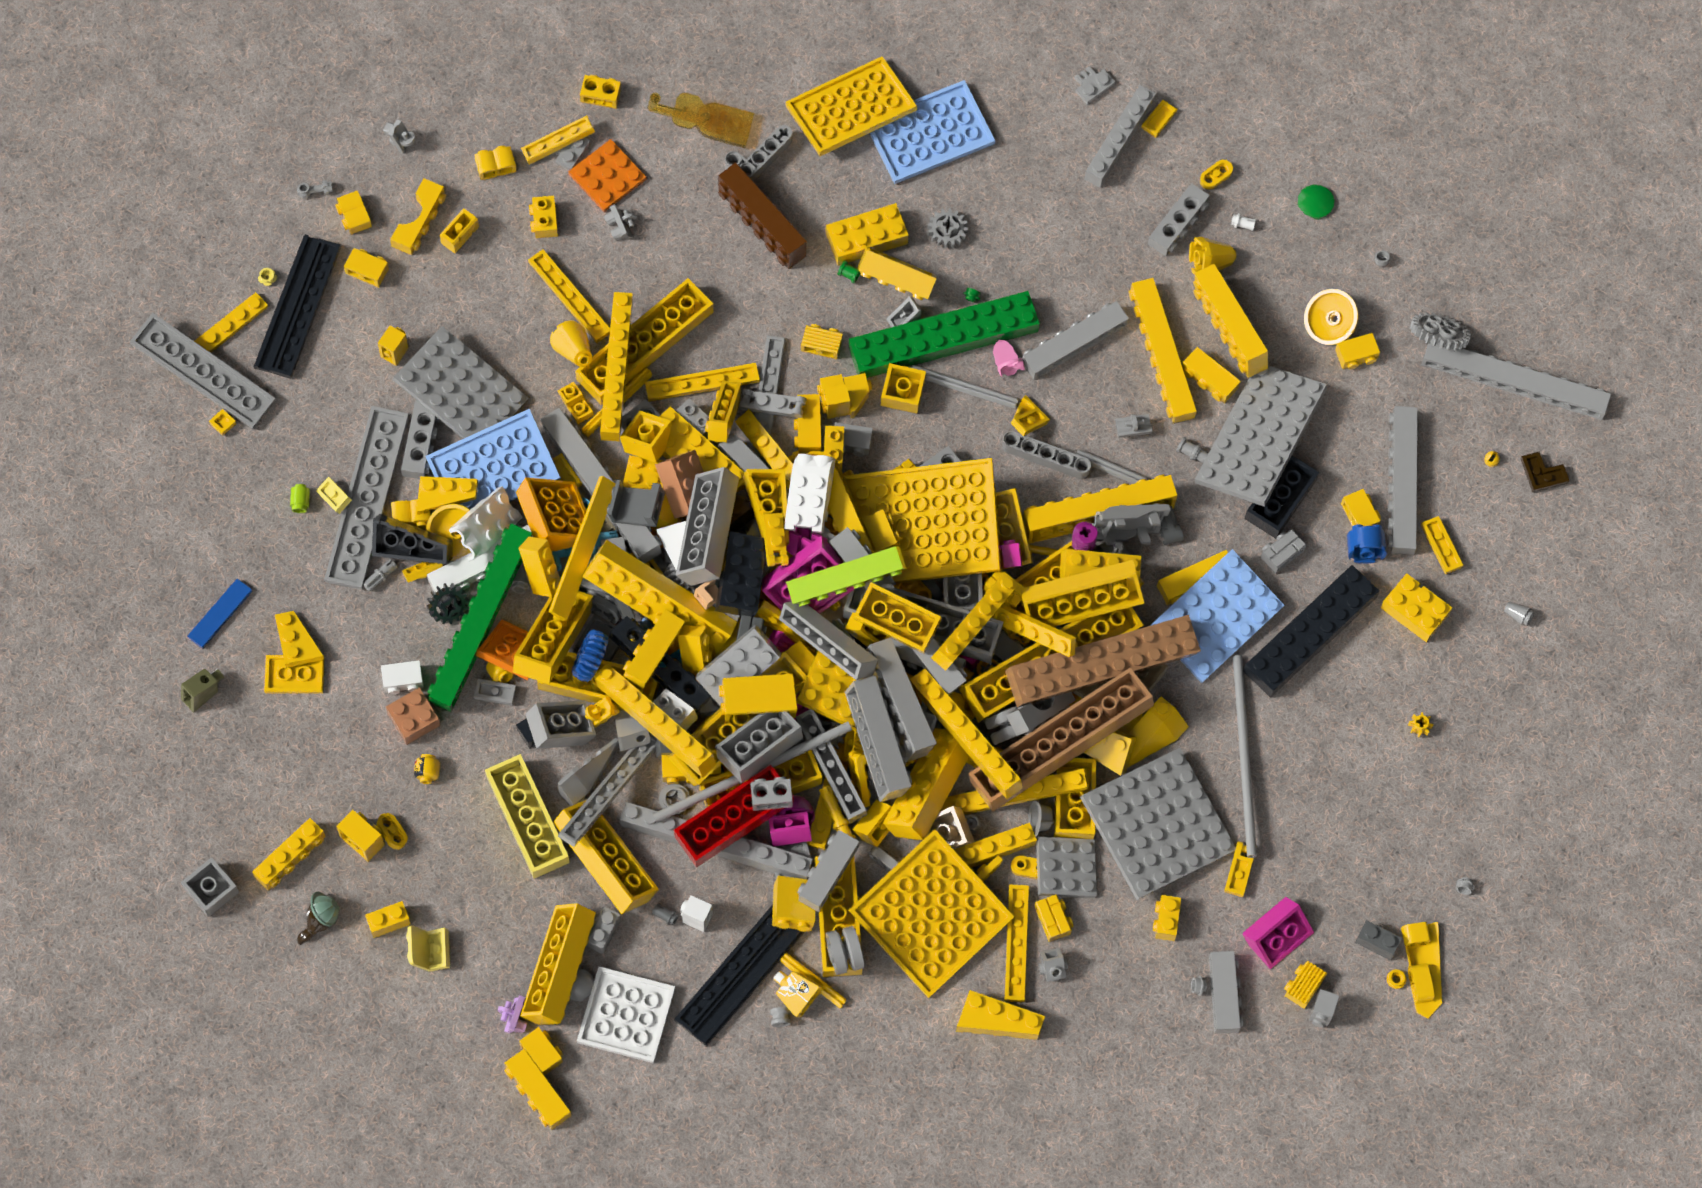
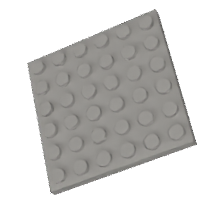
M1181 748L1080 797L1136 900L1233 853L1236 849Z

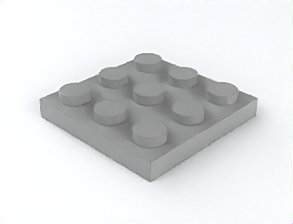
M1038 836L1036 838L1038 895L1078 898L1097 897L1095 840Z

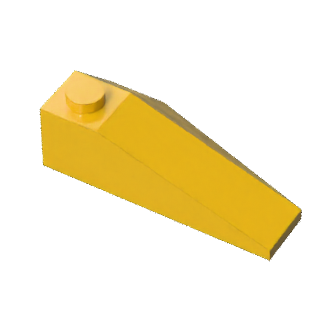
M1162 696L1129 733V735L1137 738L1128 768L1154 752L1156 753L1163 747L1177 741L1189 727L1177 709Z

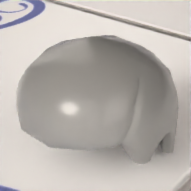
M578 969L576 981L571 989L570 999L573 1001H584L591 994L594 978L588 971Z

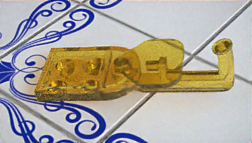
M658 93L651 94L647 106L650 112L672 117L673 123L682 128L692 129L697 127L700 134L706 138L741 148L746 147L754 113L719 103L704 105L699 96L689 93L678 95L675 107L672 108L658 104L661 100Z

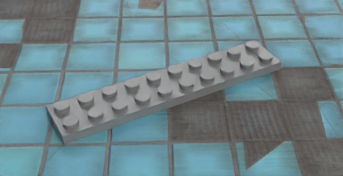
M371 406L347 494L352 501L343 510L324 578L326 583L363 589V582H365L372 556L373 519L379 514L383 515L409 413Z

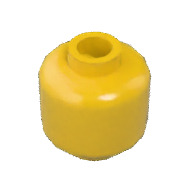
M490 662L487 663L486 671L494 682L507 683L513 678V673Z

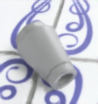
M521 564L511 585L512 591L519 594H524L529 589V579L524 564Z
M1508 602L1504 609L1505 613L1521 625L1525 624L1528 626L1534 616L1531 608Z

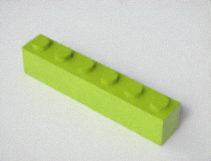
M894 546L787 581L786 584L792 603L799 604V607L810 604L811 599L817 598L820 601L829 598L828 594L833 592L836 595L845 593L848 587L854 586V589L865 586V582L872 580V583L884 580L883 576L888 574L891 577L902 574L901 570L906 569L900 547Z

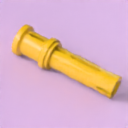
M831 786L821 788L819 792L834 823L833 830H836V832L840 830L855 839L856 836L852 834L848 825L849 821L844 818Z

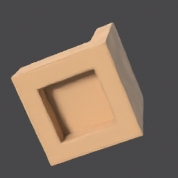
M716 580L705 582L695 589L694 597L705 610L716 603L718 588L715 585Z

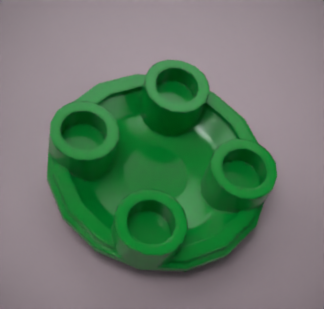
M1313 184L1301 190L1297 205L1305 215L1319 220L1331 213L1334 207V197L1328 188Z

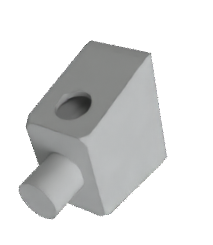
M620 711L615 716L620 751L651 742L649 731L626 711Z

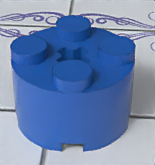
M1361 524L1352 526V530L1347 534L1348 558L1350 560L1353 558L1354 562L1358 564L1375 563V559L1378 558L1383 560L1387 555L1385 532L1382 526H1363Z

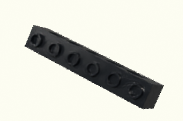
M626 616L610 632L609 638L631 659H634L635 655L633 652L638 644L643 645L645 641L643 637L646 632L640 628L639 623L635 619H630ZM634 635L638 640L631 641L628 636ZM666 653L661 661L665 663L666 667L660 668L658 666L651 677L664 690L668 689L694 708L697 713L709 701L711 695L696 681V677L690 671L684 670L682 664L676 658H672ZM671 675L679 676L680 680L674 681ZM691 688L694 694L686 693L685 689Z

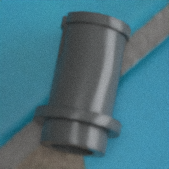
M659 903L652 911L653 915L666 921L667 925H674L679 916L676 914V911H670Z

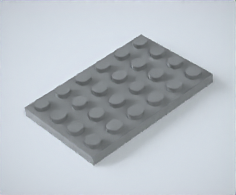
M443 326L393 377L394 382L463 439L514 416L529 399Z

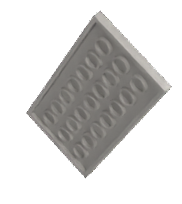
M1269 365L1268 369L1250 377L1195 477V483L1265 507L1327 390V384Z

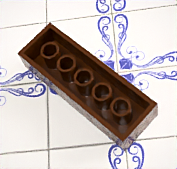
M736 162L718 175L719 196L730 203V208L734 213H739L742 216L741 219L747 227H752L754 235L766 243L765 246L770 253L774 252L778 256L777 260L782 266L786 265L790 269L806 257L807 241Z

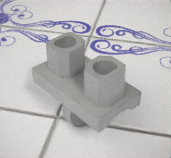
M397 119L394 124L387 122L383 129V132L389 135L390 143L395 145L398 151L403 154L406 151L405 148L412 146L415 142V135L406 129L401 120Z
M614 204L610 207L611 211L604 216L609 226L615 223L618 225L617 228L611 230L612 237L616 241L623 238L630 240L633 236L629 227L635 226L634 221L637 219L635 213H629L628 209L622 213L621 209H617Z
M1133 414L1130 417L1115 419L1118 438L1152 433L1149 414L1137 416Z

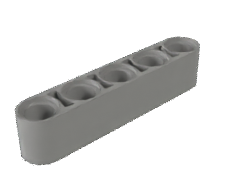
M1009 431L1003 436L1002 448L1009 454L1078 479H1085L1090 474L1091 462L1086 457L1031 437L1023 436L1014 431ZM1013 440L1015 444L1009 445L1007 441ZM1031 447L1033 450L1026 451L1024 448ZM1048 453L1051 455V457L1045 458L1042 456V454ZM1064 459L1067 460L1069 463L1062 464L1060 460ZM1084 466L1086 470L1081 471L1077 467Z

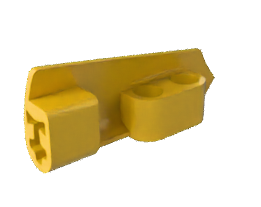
M1420 922L1401 927L1409 963L1408 977L1416 1012L1427 1019L1442 1004L1438 922L1430 924Z

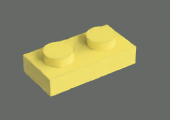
M330 477L316 490L339 514L352 501Z

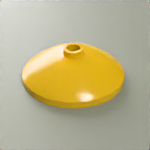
M1327 289L1316 294L1308 303L1304 314V323L1309 335L1317 342L1325 345H1336L1338 342L1347 340L1355 331L1359 319L1358 307L1349 294L1337 289ZM1338 316V320L1334 322V317Z
M447 504L438 508L432 513L426 526V531L453 540V555L450 561H455L471 553L470 549L462 545V537L459 533L449 532V529L471 510L460 504Z

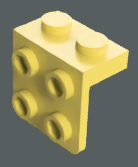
M408 926L406 937L408 941L409 952L407 958L409 963L426 971L450 968L448 929L440 928L425 931L415 926Z

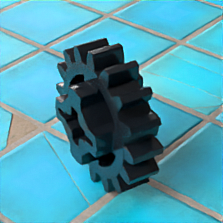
M444 583L443 588L437 586V592H430L433 597L427 598L430 603L427 605L429 614L436 622L441 621L442 624H445L446 621L452 624L454 619L460 621L459 616H463V611L469 609L467 606L469 599L466 597V592L462 591L460 586L456 587L454 583H451L450 587L446 583Z

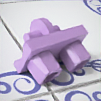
M519 995L518 998H514L513 1005L512 1002L506 1001L505 1007H498V1012L502 1014L501 1021L506 1022L507 1020L504 1032L511 1033L514 1031L523 1033L525 1031L527 1022L518 1019L525 1002V997Z

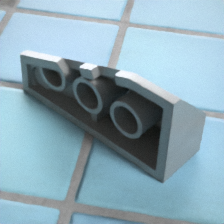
M613 739L597 752V757H589L585 760L582 768L575 767L557 783L559 795L570 806L582 802L591 796L619 747L618 739Z

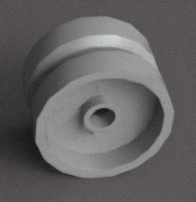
M1017 706L1013 708L1008 707L994 713V716L984 719L987 729L991 730L998 726L1001 729L990 736L994 745L1016 736L1006 715L1015 710Z
M854 926L843 928V941L836 930L826 932L828 954L836 975L847 973V960L854 971L864 968L862 951Z

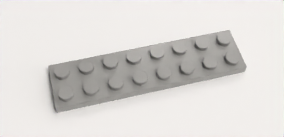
M154 313L150 315L130 341L132 346L251 429L255 428L276 401L272 395Z

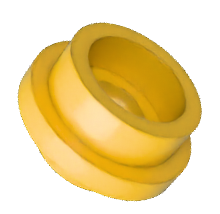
M1394 969L1388 973L1386 980L1391 988L1400 989L1406 984L1407 978L1403 971ZM1393 977H1399L1400 982H1394Z

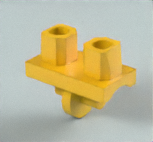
M604 697L596 704L586 707L585 718L593 722L595 729L600 724L607 722L612 716L619 714L620 710L616 702H611L610 697Z

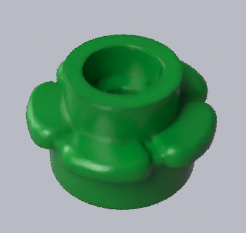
M967 288L966 292H963L967 301L975 303L976 300L981 299L979 298L981 292L975 289Z

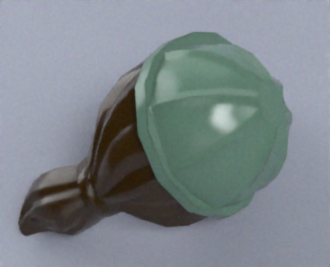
M319 891L312 894L310 905L307 909V928L297 938L299 945L309 941L317 932L325 931L335 924L340 908L334 898L326 896Z

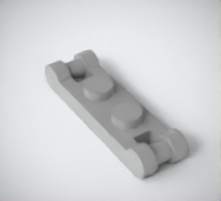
M743 389V399L739 402L738 408L744 411L749 409L751 412L802 418V408L805 406L807 399L802 396L793 397ZM750 399H755L753 404L749 403Z

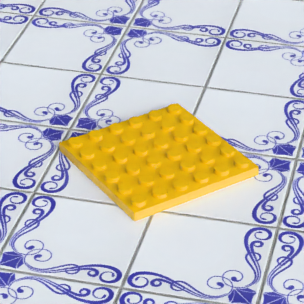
M933 830L848 910L927 998L931 997L1014 918L1010 911L936 830Z

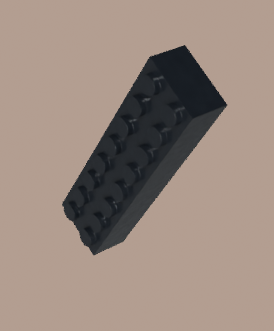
M1351 565L1248 661L1243 672L1271 698L1377 598L1380 590Z

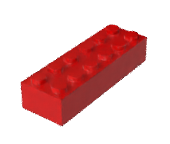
M769 765L673 830L674 837L696 868L785 809L753 811L751 782H755L756 779L770 781L780 777L772 765ZM778 789L776 791L778 795H784L787 792L785 789ZM761 790L756 795L764 797L767 793ZM792 794V803H794V795H793V794Z

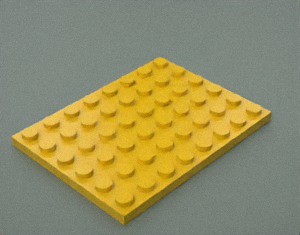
M992 458L844 476L863 518L884 509L887 514H891L894 520L892 526L894 531L898 530L902 540L899 541L901 545L900 550L906 569L901 570L902 574L891 577L895 583L1001 571L994 463Z

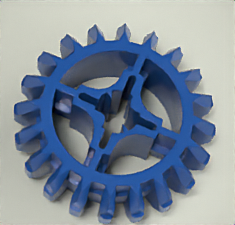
M594 629L589 631L578 650L572 667L574 677L586 682L594 677L607 649V635Z

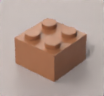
M420 687L386 706L387 714L406 745L440 726L439 718Z

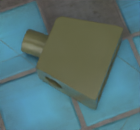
M203 669L181 684V700L193 713L218 692V682L224 679L221 671L216 669L210 674L206 669Z

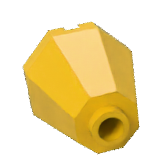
M1195 237L1193 239L1195 242L1190 243L1189 262H1194L1195 268H1191L1193 274L1212 264H1215L1220 271L1232 265L1234 260H1236V251L1229 244L1204 237Z

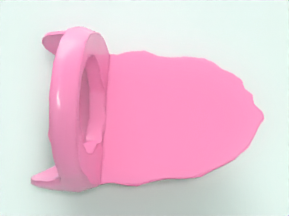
M998 340L994 345L993 355L1000 376L1002 377L1003 374L1007 376L1014 375L1019 369L1025 370L1023 359L1018 358L1013 347L1005 340Z

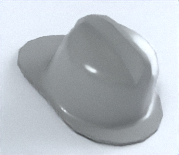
M1033 801L1030 805L1028 823L1030 822L1033 832L1037 837L1039 832L1049 830L1055 819L1049 806L1042 805L1038 801Z

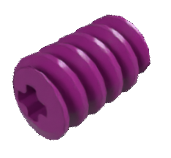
M1088 522L1078 523L1074 527L1072 536V547L1074 550L1094 551L1098 534L1097 528Z

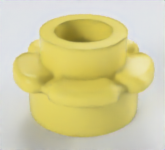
M264 268L260 271L258 280L265 286H270L277 280V276L274 270Z

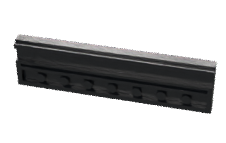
M306 234L303 236L254 363V369L289 379L292 378L339 255L340 244L320 238L318 240Z
M773 905L674 1018L676 1023L705 1045V1047L709 1045L781 961L782 956L788 953L805 933L798 929H781L772 926Z

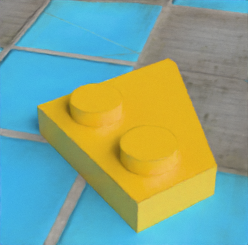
M1024 395L1011 424L1018 432L1025 436L1047 425L1050 419Z

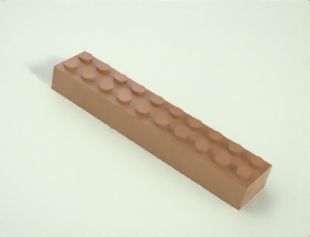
M1186 615L1076 647L1075 655L1072 657L1056 653L1011 666L1005 672L1018 708L1028 703L1032 704L1110 681L1129 668L1134 673L1194 656L1201 652L1190 617Z
M1129 668L999 753L1019 776L1023 787L1008 800L979 767L969 773L970 782L993 812L1153 707V696L1134 671Z

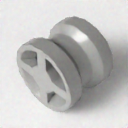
M777 1007L770 1010V1014L773 1017L771 1021L772 1027H787L791 1025V1020L788 1017L790 1013L788 1007Z

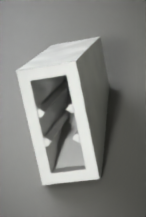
M686 521L657 529V534L676 570Z

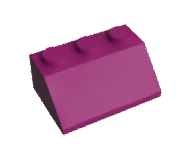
M1285 897L1242 934L1249 947L1269 969H1272L1310 937L1314 931L1299 904Z

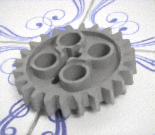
M1427 312L1415 315L1410 324L1411 332L1415 333L1414 336L1420 337L1419 340H1425L1426 344L1431 343L1433 347L1437 345L1440 349L1445 347L1447 350L1450 348L1461 350L1462 347L1466 348L1471 338L1470 330L1466 329V326H1462L1461 322H1455V319H1449L1448 316L1443 317L1441 314L1435 315L1433 312L1431 315Z

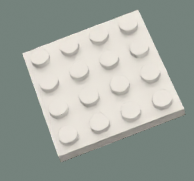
M598 967L577 1043L654 1063L675 986Z

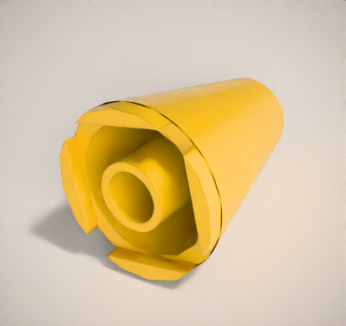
M574 320L560 323L556 326L555 332H552L550 336L552 348L579 367L587 366L592 360V354L585 328Z

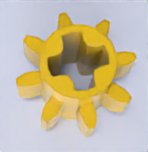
M1423 712L1419 716L1413 714V721L1408 723V726L1412 727L1410 733L1415 732L1418 734V738L1423 733L1428 735V729L1433 727V724L1429 723L1431 717L1424 716Z

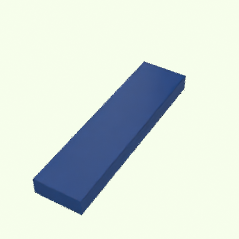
M236 579L187 637L203 649L253 592L252 589L239 579Z

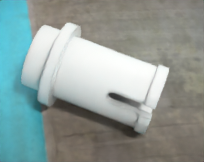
M1238 213L1233 215L1231 225L1234 228L1238 226L1253 231L1256 219L1243 217Z

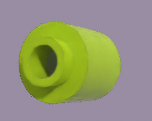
M296 484L295 487L291 488L290 507L294 513H306L309 508L310 489L304 484Z

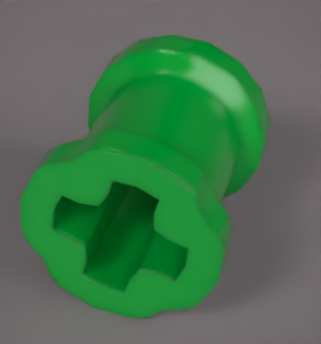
M846 260L841 264L837 273L838 276L850 279L853 284L861 274L858 269L849 265Z

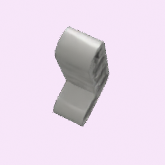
M787 125L779 126L747 159L736 151L727 153L725 156V168L727 169L733 165L729 162L736 161L737 165L744 172L751 173L748 177L754 182L792 143V129ZM774 147L775 150L771 151L768 148ZM756 160H763L764 162H762V163H757V162H755V161H756Z

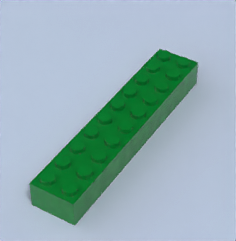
M1029 291L849 338L848 347L857 375L865 373L866 378L887 373L889 363L910 367L996 344L998 340L1007 341L1037 333L1039 321Z
M512 523L509 528L505 527L501 535L502 543L501 545L497 544L493 552L494 560L493 562L489 561L485 569L486 577L478 583V594L476 597L473 596L468 605L470 607L469 613H465L460 622L461 630L460 632L456 631L453 636L452 649L448 648L445 653L444 666H439L436 673V683H431L427 693L430 704L452 712L476 662L477 650L486 640L523 562L519 547L528 537H532V532Z

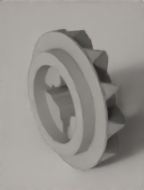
M670 784L664 787L659 795L661 808L664 809L671 806L672 803L669 798H673L676 793L680 801L690 797L687 789L679 784Z

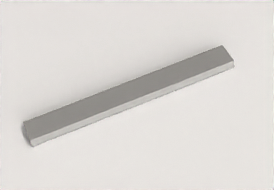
M767 335L758 392L777 394L786 340L784 337ZM755 412V417L771 435L774 414ZM750 441L749 449L766 465L767 461Z
M649 733L651 741L649 744L627 751L558 835L560 839L573 847L578 844L656 750L655 736Z

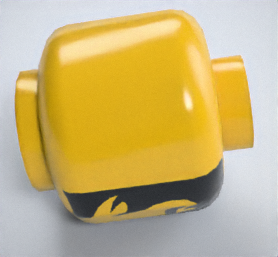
M422 754L415 760L414 776L420 780V783L431 784L432 781L439 778L440 761L436 759V756Z

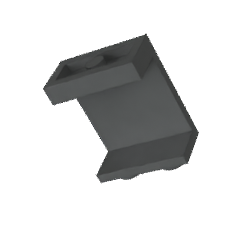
M617 480L615 487L612 488L611 504H608L607 514L613 523L656 527L665 491L657 483H653L651 490L627 488L624 487L621 480Z

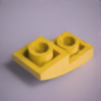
M574 382L557 390L577 424L594 416L592 409Z

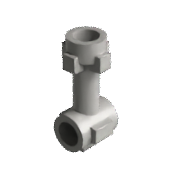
M327 180L322 181L321 185L314 186L301 183L297 188L298 196L303 199H307L312 193L324 192L325 195H328L330 192H333L331 181L327 182Z

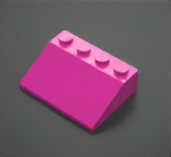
M820 536L788 559V566L780 565L763 577L762 591L782 611L783 604L792 601L786 584L787 581L844 562L824 537ZM854 586L846 588L847 592L842 594L830 593L828 594L829 598L820 601L817 598L811 599L808 605L820 614L853 591Z

